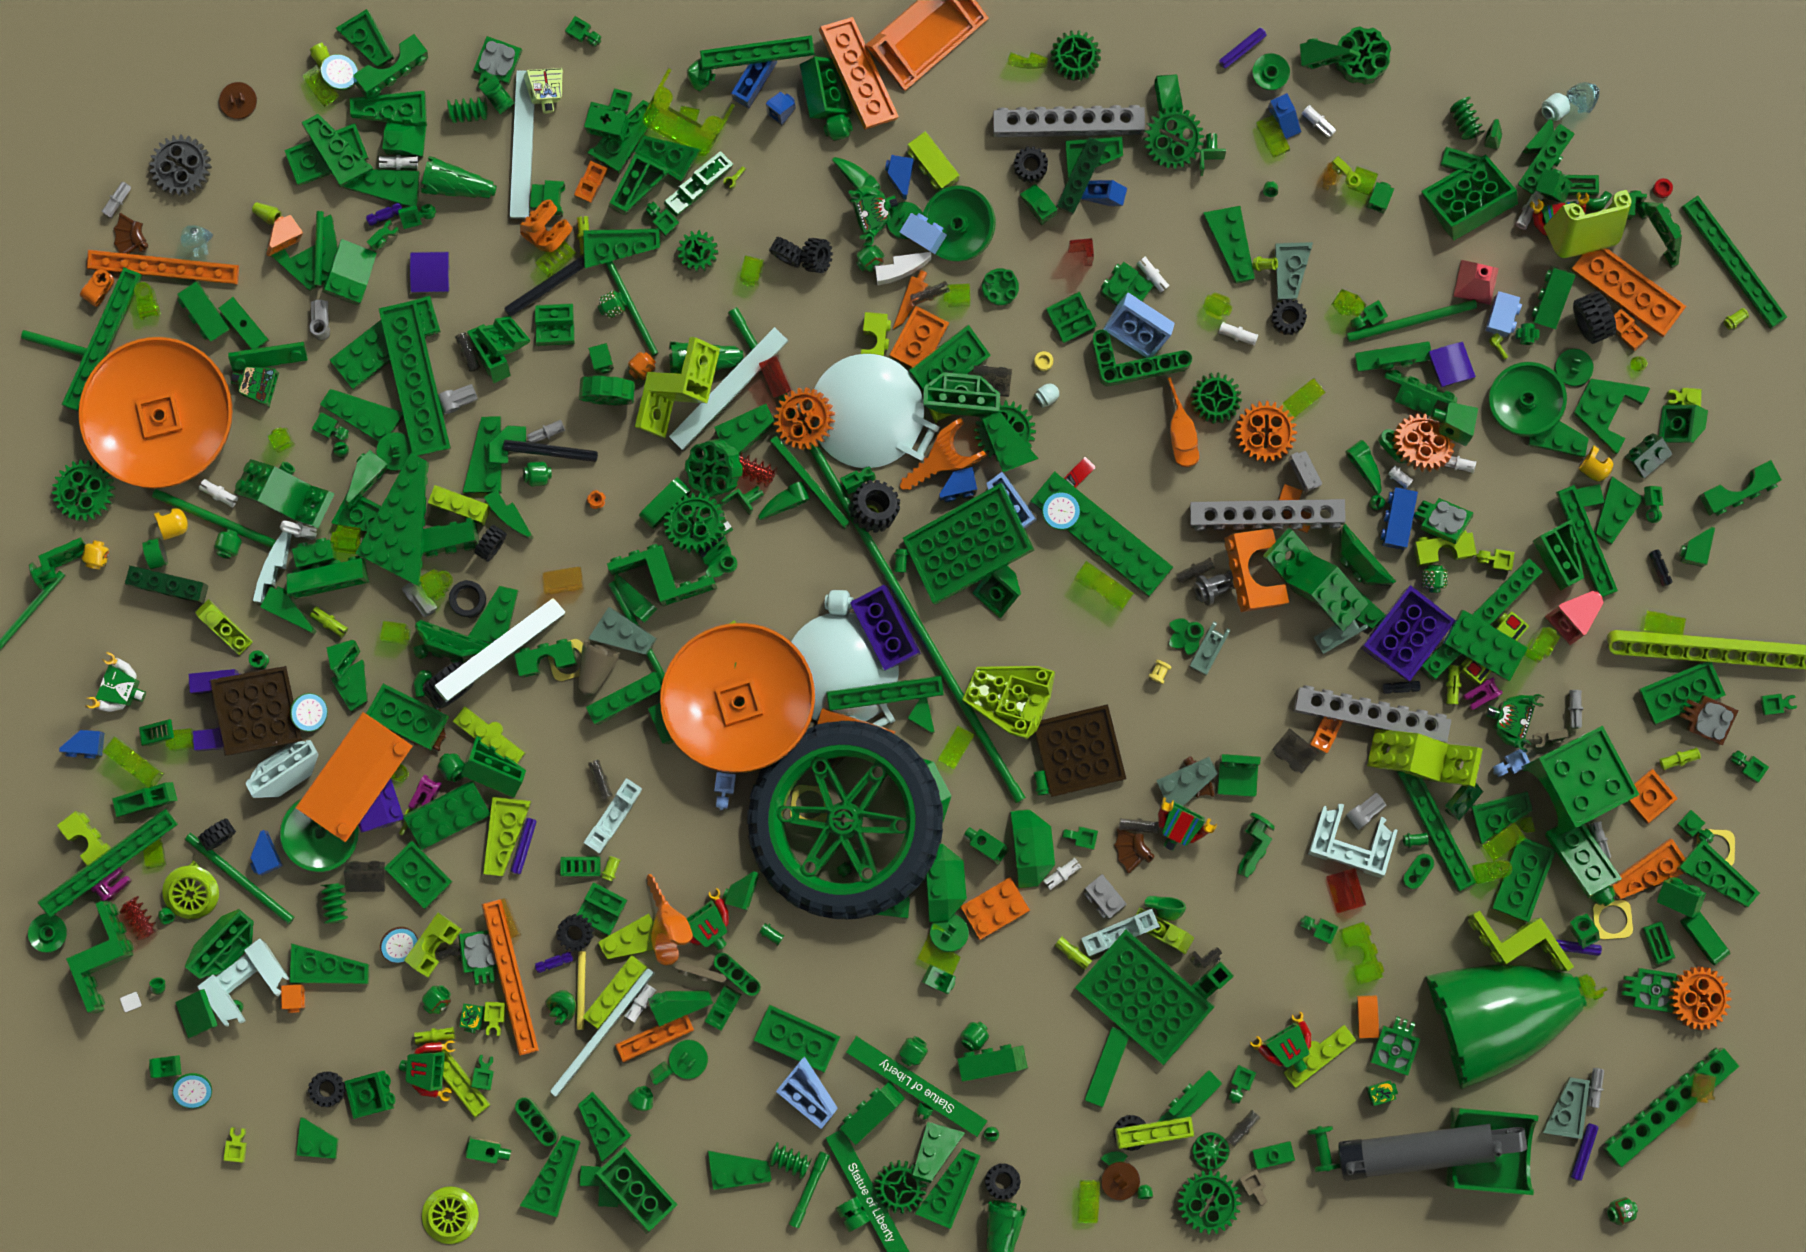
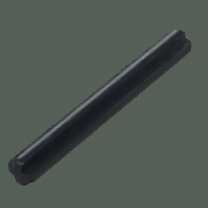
M579 257L504 308L509 316H513L584 268V259Z
M504 440L503 443L504 451L596 462L598 458V452L592 450Z

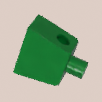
M1450 402L1444 411L1434 408L1431 419L1440 422V434L1463 446H1467L1474 435L1478 408Z

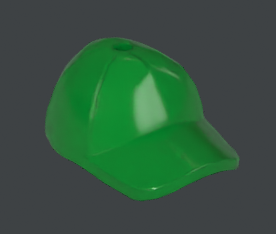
M1148 896L1144 902L1145 907L1156 909L1157 915L1161 919L1175 921L1181 918L1186 910V905L1182 900L1172 897Z

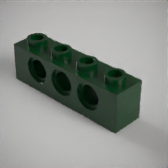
M1092 137L1087 139L1056 204L1058 209L1071 215L1074 214L1107 146L1106 144Z
M130 565L125 584L129 587L201 604L205 602L209 587L203 582Z

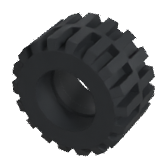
M1595 291L1574 300L1573 312L1576 323L1583 336L1591 344L1616 334V321L1613 311L1600 292Z
M870 480L866 484H861L855 491L849 505V510H851L850 517H854V524L858 523V528L861 530L865 528L866 532L873 530V533H878L880 529L882 532L891 526L900 510V499H897L898 493L893 492L894 488L892 486H886V482L881 484L880 480H875L874 483ZM874 500L878 502L884 512L876 513L871 511L865 501Z
M461 661L445 667L424 685L422 691L436 709L450 705L473 686L474 682L448 702H445L434 688L436 684L463 665Z

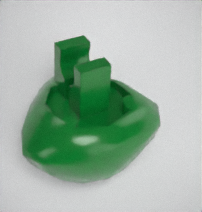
M701 58L694 61L687 69V77L692 87L698 92L705 89L710 81H714L716 74L712 73L713 69L702 70Z
M559 990L545 1000L546 1007L551 1011L549 1016L557 1017L554 1022L555 1025H561L565 1019L572 1020L576 1010V1002L570 992Z

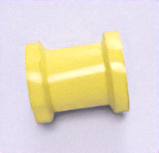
M1156 660V666L1148 677L1155 682L1164 684L1165 681L1163 679L1167 671L1171 670L1172 667L1161 660Z

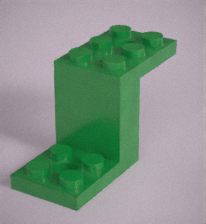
M252 459L245 464L243 475L237 481L234 494L256 501L294 521L315 528H319L335 495L328 490L312 486L275 466Z
M1289 528L1263 555L1294 593L1319 605L1341 631H1344L1369 604L1338 566L1313 555L1295 532ZM1288 551H1291L1290 558L1286 560V553ZM1346 600V606L1341 609V603Z
M658 544L650 545L647 547V550L642 552L639 550L628 553L629 556L621 558V556L614 557L607 563L612 576L648 564L663 607L718 589L713 576L709 577V575L699 577L698 581L694 583L690 581L679 584L680 587L677 588L665 550L662 545L658 546Z
M100 901L96 903V907L110 940L66 958L88 1013H99L105 1010L103 1007L105 1001L102 995L98 994L96 989L98 987L97 981L94 976L91 977V974L134 956L132 953L134 950L132 942L127 940L125 935L127 932L126 927L118 918V907L116 904L108 901Z

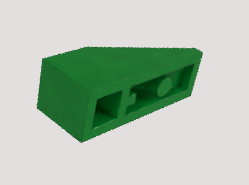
M1316 38L1308 39L1306 43L1300 44L1301 66L1311 70L1360 56V52L1319 41Z
M477 327L467 331L492 382L496 383L510 377L509 366L504 355L498 357L493 355L477 336Z
M371 450L366 454H361L356 461L357 465L346 498L345 508L347 510L386 473L387 463Z
M279 586L276 589L270 587L260 607L315 634V628L294 600L287 595V590Z
M665 991L663 993H656L648 999L659 1027L713 1004L709 991Z

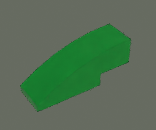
M498 490L484 497L490 508L507 526L518 534L530 540L533 539L530 530L513 502L506 505Z
M165 782L112 798L116 817L178 801L173 782Z

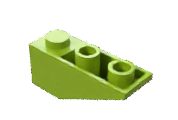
M210 599L195 612L198 618L238 655L253 642Z
M1139 908L1136 915L1143 913L1146 910ZM1155 915L1160 927L1146 933L1173 949L1186 954L1194 937Z

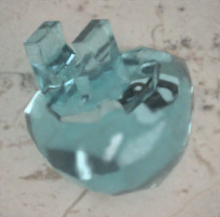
M1581 82L1571 87L1567 91L1566 97L1573 106L1579 109L1578 113H1590L1598 101L1600 89L1593 83Z
M188 225L183 228L180 240L182 246L193 249L194 256L196 257L199 256V247L204 250L205 255L208 254L207 243L212 239L213 234L203 227Z

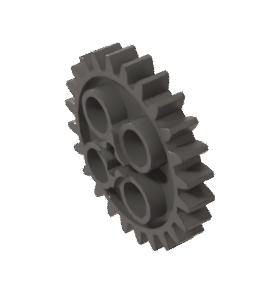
M180 134L178 140L174 135H172V141L165 138L166 144L164 145L159 142L161 148H154L157 154L150 156L154 160V162L149 163L153 167L150 170V173L154 175L152 179L158 181L157 186L159 188L163 186L162 190L164 192L169 190L171 195H174L175 191L179 196L182 195V191L187 196L189 195V190L196 193L195 187L203 188L200 184L201 181L207 183L204 177L211 175L207 171V169L212 168L207 163L211 161V158L206 156L209 152L207 149L203 150L205 146L202 143L198 145L199 141L196 138L192 141L190 136H187L186 140L182 134ZM176 150H182L179 156H174ZM168 156L171 157V158L174 159L176 162H178V163L181 164V165L184 164L187 169H189V170H191V171H194L195 173H194V174L189 173L187 170H185V169L182 168L181 166L178 167L174 162H172V161H170V160H168V159H166V158H167ZM197 159V163L194 166H190V161ZM171 165L170 171L164 172L165 166ZM182 175H187L185 181H179Z

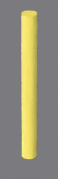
M578 951L576 1030H584L585 951Z

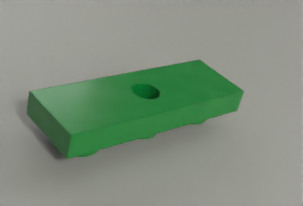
M231 297L218 308L251 349L261 348L270 341L234 297ZM246 322V327H242V324Z

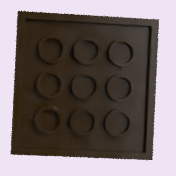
M286 666L209 680L224 756L302 741L300 729L292 723L290 718V708L294 700Z
M1108 704L1041 720L1035 733L1051 797L1126 780Z

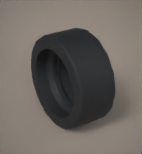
M464 580L458 582L449 593L451 608L462 617H475L486 606L487 598L485 591L474 581ZM472 588L478 593L479 602L475 608L463 610L458 606L456 599L462 589Z

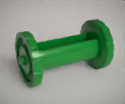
M1317 1126V1128L1307 1130L1308 1135H1315L1321 1162L1320 1166L1314 1168L1315 1172H1329L1341 1167L1340 1163H1332L1326 1132L1333 1130L1332 1126Z

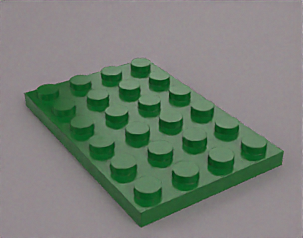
M1002 483L903 537L934 605L1034 551L1032 543Z
M1127 929L1075 987L1163 1066L1215 1007Z

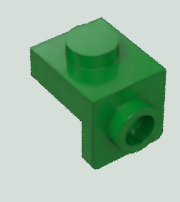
M1634 190L1628 193L1631 198V206L1627 220H1631L1635 216L1636 202H1644L1647 198V194H1643L1641 191Z
M929 965L922 983L949 994L955 986L956 976Z
M180 1055L149 1059L150 1077L160 1078L182 1075Z

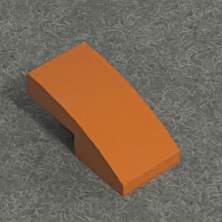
M590 160L584 177H581L574 195L592 203L609 168Z
M1620 309L1614 315L1616 333L1632 350L1636 351L1648 339V335L1635 324L1633 318Z
M1323 717L1310 745L1328 753L1343 720L1336 719L1337 721L1327 719L1328 717Z
M1377 995L1357 996L1359 1038H1379Z

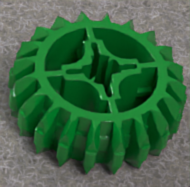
M1071 30L1070 36L1064 32L1062 35L1063 39L1061 37L1057 38V43H1053L1052 47L1054 49L1050 53L1053 56L1051 57V62L1055 63L1053 68H1059L1058 75L1064 72V78L1066 79L1070 75L1071 81H1074L1075 76H1078L1079 81L1082 80V75L1085 78H1089V73L1094 74V68H1098V61H1101V56H1099L1101 49L1097 48L1098 42L1092 43L1094 37L1092 36L1088 39V33L1085 32L1082 36L1080 35V30L1077 31V35H1074L1073 30ZM1077 43H1080L1087 48H1080ZM1071 44V49L1065 52V54L1060 55L1062 49L1066 45ZM1074 49L1075 53H1078L1077 55H1079L1078 62L1077 59L1073 56ZM1091 57L1089 63L1081 67V61ZM1065 63H1072L1074 68L1067 66Z
M1217 372L1216 378H1214L1212 373H1209V379L1205 375L1202 376L1203 382L1197 380L1196 384L1198 387L1193 386L1192 388L1195 393H1192L1190 398L1196 400L1191 401V405H1197L1193 411H1201L1198 417L1202 418L1205 415V422L1212 418V424H1215L1216 418H1218L1219 422L1223 423V417L1229 421L1231 419L1230 415L1235 416V410L1240 409V406L1236 403L1242 402V398L1237 397L1241 395V391H1235L1239 385L1235 384L1232 386L1234 379L1231 378L1228 382L1226 380L1227 374L1222 379L1219 372ZM1214 384L1212 392L1201 394L1205 387ZM1220 385L1229 391L1231 397L1228 394L1222 393ZM1217 391L1219 400L1215 406V399L1211 398V396L1214 397ZM1201 400L1211 405V411L1203 405ZM1231 403L1228 409L1218 412L1220 404Z
M897 1160V1166L894 1167L893 1162H890L891 1169L888 1170L886 1166H883V1170L886 1173L883 1174L879 1171L878 1175L882 1179H875V1182L879 1183L880 1186L874 1187V1190L881 1191V1193L876 1195V1198L883 1197L880 1205L887 1202L888 1205L885 1209L889 1210L890 1206H893V1213H896L897 1208H900V1213L904 1214V1207H907L908 1212H911L910 1205L913 1204L915 1208H918V1204L915 1201L923 1202V1198L919 1197V1195H926V1191L921 1190V1187H927V1183H921V1180L915 1179L917 1188L906 1183L907 1172L913 1175L915 1164L908 1168V1161H905L904 1166H901V1161ZM901 1170L900 1178L897 1181L886 1180L891 1173ZM902 1177H904V1185L909 1189H902L899 1197H897L898 1191L896 1190L898 1188L895 1189L893 1185L899 1184ZM884 1186L895 1191L894 1202L887 1197ZM904 1193L915 1194L910 1201L900 1203L901 1196Z

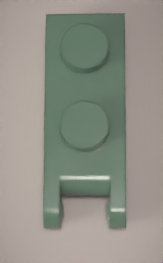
M1354 619L1344 631H1341L1334 625L1315 636L1314 639L1323 654L1364 631L1368 626L1365 624L1359 628Z
M1213 621L1189 666L1204 675L1208 674L1230 632V629L1227 628L1223 635L1214 630L1217 625L1215 621Z

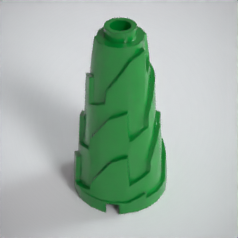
M429 156L423 175L422 184L424 186L421 188V193L490 199L491 196L495 197L497 185H494V181L482 178L480 175L446 163L436 157Z
M669 342V350L671 349L672 351L669 354L671 373H682L688 343ZM714 345L720 348L715 371L736 367L744 359L743 350H739L736 346Z
M994 1200L993 1204L991 1201L988 1202L987 1252H1014L1024 1217L1027 1213L1026 1207L1021 1205V1209L1018 1210L1016 1209V1203Z

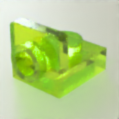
M1588 974L1578 976L1586 999L1593 998V1000H1597L1604 996L1603 992L1608 990L1607 987L1595 990V981Z

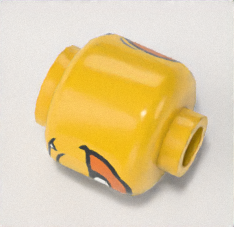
M97 540L87 543L82 555V561L86 563L85 566L93 569L104 567L107 564L109 548L104 546V542Z

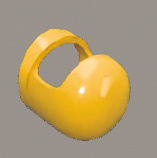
M1593 445L1589 454L1580 465L1579 470L1594 481H1603L1612 472L1613 461L1609 457L1604 461L1597 460L1595 456L1599 448Z
M178 508L172 509L170 514L161 516L160 512L153 514L164 540L180 536L188 529L186 515Z

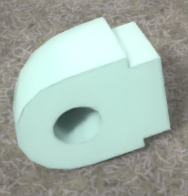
M1045 384L1037 389V393L1034 396L1042 408L1046 405L1048 407L1058 399L1059 389L1054 384Z

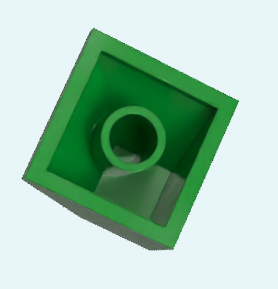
M387 122L382 149L386 155L424 157L427 126Z
M1663 405L1659 436L1663 437L1666 443H1693L1706 429L1708 410L1698 405Z
M1008 565L985 577L972 592L999 618H1002L1021 595L1016 573Z
M753 871L731 884L729 889L726 888L723 899L726 900L725 904L748 911L759 873Z

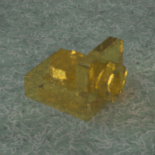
M1327 163L1321 188L1324 190H1329L1336 182L1337 174H1334L1336 172L1332 169L1333 165L1331 163Z
M1695 1073L1691 1097H1697V1102L1703 1103L1715 1100L1713 1093L1716 1077Z

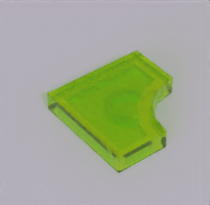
M933 924V930L938 929L942 932L946 931L945 929H943V927L940 928L941 926ZM929 933L918 959L953 975L961 957L954 952H945L938 949L933 944Z

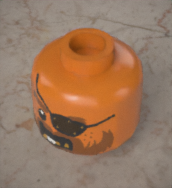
M639 352L628 362V367L630 368L628 372L635 380L637 378L645 380L648 372L655 371L656 367L654 364L656 361L647 352Z

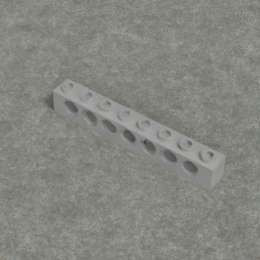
M1113 105L1110 108L1092 106L1085 109L1082 106H1074L1072 109H1065L1062 106L1054 107L1053 109L1036 107L1034 110L1018 107L1016 110L998 108L993 111L994 137L1144 135L1145 109L1139 105H1130L1129 108H1121L1119 105ZM1127 116L1130 122L1124 123L1120 118ZM1070 117L1074 122L1067 124L1064 122V119ZM1090 117L1093 122L1087 124L1083 121V118ZM1103 117H1109L1111 119V122L1104 123L1101 119ZM1013 118L1017 120V124L1010 125L1007 121ZM1028 118H1033L1036 120V123L1030 125L1026 122V120ZM1053 118L1055 123L1047 124L1045 119Z
M1345 499L1190 502L1191 528H1195L1196 531H1204L1206 527H1214V530H1225V527H1233V530H1244L1245 527L1261 530L1264 529V526H1272L1273 529H1283V526H1291V529H1302V526L1319 529L1322 528V525H1329V528H1341V525L1345 524ZM1304 510L1309 511L1311 518H1302L1301 512ZM1327 510L1331 516L1328 519H1324L1320 516V512ZM1249 511L1254 517L1251 520H1246L1243 517V513ZM1270 511L1273 518L1266 520L1262 517V513ZM1289 511L1292 514V518L1286 520L1282 517L1281 513ZM1207 512H1212L1215 515V519L1208 521L1204 515ZM1232 512L1234 514V519L1230 521L1226 520L1224 518V513Z
M1303 685V688H1298L1293 712L1320 718L1328 717L1327 719L1337 721L1336 719L1343 720L1344 723L1372 729L1419 733L1447 743L1451 719H1446L1447 715L1436 713L1435 716L1428 715V711L1417 709L1414 712L1409 711V707L1406 706L1390 707V703L1387 702L1371 703V699L1368 698L1352 699V695L1341 693V696L1334 695L1331 690L1322 689V692L1315 691L1314 687ZM1318 697L1321 702L1320 706H1313L1311 698ZM1330 702H1338L1339 710H1332ZM1350 705L1357 706L1358 713L1356 715L1349 712ZM1369 709H1374L1377 712L1375 719L1368 716ZM1388 713H1393L1396 716L1394 723L1387 720ZM1407 717L1414 719L1415 725L1413 727L1406 724ZM1426 721L1433 723L1434 728L1432 731H1428L1425 728Z

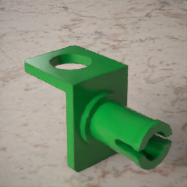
M1211 133L1206 134V149L1200 150V176H1203L1204 160L1225 159L1226 149H1218V135L1213 133L1212 140Z
M758 485L745 494L738 488L723 498L719 504L722 507L734 498H737L750 515L753 512L751 503L764 496L762 490L759 491L760 487Z

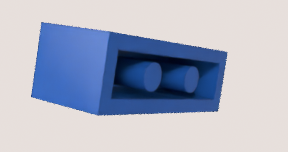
M778 61L749 64L731 93L733 100L749 109Z
M1397 487L1392 492H1389L1387 503H1390L1389 511L1386 510L1384 515L1386 527L1382 529L1380 540H1383L1382 546L1405 550L1408 547L1418 492Z

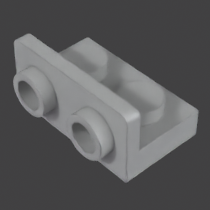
M1306 451L1296 452L1289 457L1288 460L1305 493L1322 485Z
M1103 874L1084 888L1086 891L1084 895L1091 903L1094 901L1097 904L1098 908L1096 910L1103 918L1105 916L1108 919L1126 905L1125 901Z

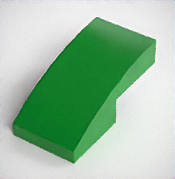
M725 985L704 1022L722 1031L742 994Z

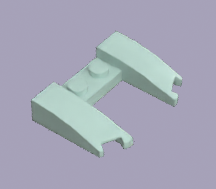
M1338 804L1337 810L1327 811L1326 806H1324L1308 855L1324 860L1330 859L1363 870V873L1382 879L1386 873L1398 830L1395 829L1391 832L1384 825L1386 819L1381 817L1370 851L1335 840L1344 804Z
M260 938L244 950L246 954L217 977L211 975L197 986L199 990L205 989L211 1008L226 1027L229 1026L227 1020L238 1018L239 1023L246 1021L229 993L254 973L259 971L276 996H279L282 992L277 989L281 979H289L268 945Z

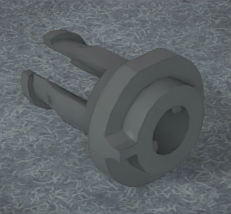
M1227 571L1225 574H1219L1209 579L1203 575L1198 576L1196 583H1194L1196 600L1204 602L1206 605H1211L1214 603L1215 596L1223 594L1229 589H1235L1232 581H1229L1233 579L1232 572Z

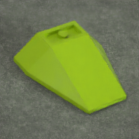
M1039 666L976 667L962 700L1007 733L1028 739L1037 731L1050 701L1055 671Z

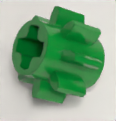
M1521 324V328L1516 330V339H1520V344L1533 345L1535 340L1539 338L1540 329H1535V324Z

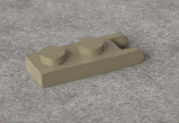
M676 960L674 968L679 969V974L689 976V973L697 975L696 979L706 982L708 978L719 982H726L727 977L723 974Z

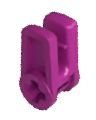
M1494 677L1462 696L1464 700H1468L1480 692L1484 693L1483 698L1477 699L1476 702L1469 705L1471 711L1503 694L1502 690H1499L1495 684Z
M424 775L408 807L415 809L424 793L426 798L421 803L422 806L433 801L439 793L442 783H436L429 779V776Z
M119 867L94 885L91 891L96 893L101 901L109 902L132 880L125 876L110 887V884L123 873V869Z

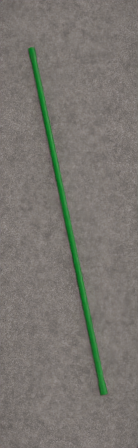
M738 307L730 310L728 314L752 351L758 343ZM768 362L762 370L780 401L785 402L784 395L788 396ZM792 410L789 414L791 419L796 414L795 410ZM802 427L798 428V432L800 433V435L803 432ZM812 444L811 454L994 763L1015 803L1020 802L1026 798L1018 783L1013 779L974 710L963 702L964 693L869 532H866L865 528H862V530L858 528V523L854 524V517H850V500L819 447H815Z

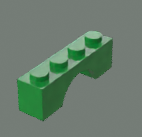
M415 34L399 43L400 56L393 66L386 69H376L367 65L353 74L354 83L367 99L371 96H377L383 88L392 86L397 81L396 79L408 75L417 65L421 66L427 61L428 51Z
M1772 460L1750 471L1749 483L1743 491H1730L1720 484L1702 493L1699 497L1709 516L1712 514L1719 516L1727 512L1726 508L1731 505L1735 508L1744 503L1743 500L1748 497L1752 500L1760 496V491L1764 489L1768 492L1777 488V483L1782 479Z
M652 672L590 704L586 709L593 723L599 725L615 717L628 707L661 693L662 681L658 673Z

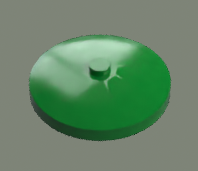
M957 185L944 188L929 200L923 211V216L928 218L927 223L931 225L933 223L943 227L942 232L947 235L936 252L937 256L952 262L971 260L988 247L994 236L996 219L993 207L982 193L971 187Z
M1536 362L1517 363L1503 370L1494 380L1489 395L1490 410L1496 422L1511 434L1523 437L1538 436L1550 431L1562 419L1567 405L1566 388L1560 376L1548 366Z
M299 799L289 807L281 821L280 841L284 852L293 863L309 871L324 872L339 867L350 858L356 848L359 836L358 825L348 840L344 842L295 807L301 800Z

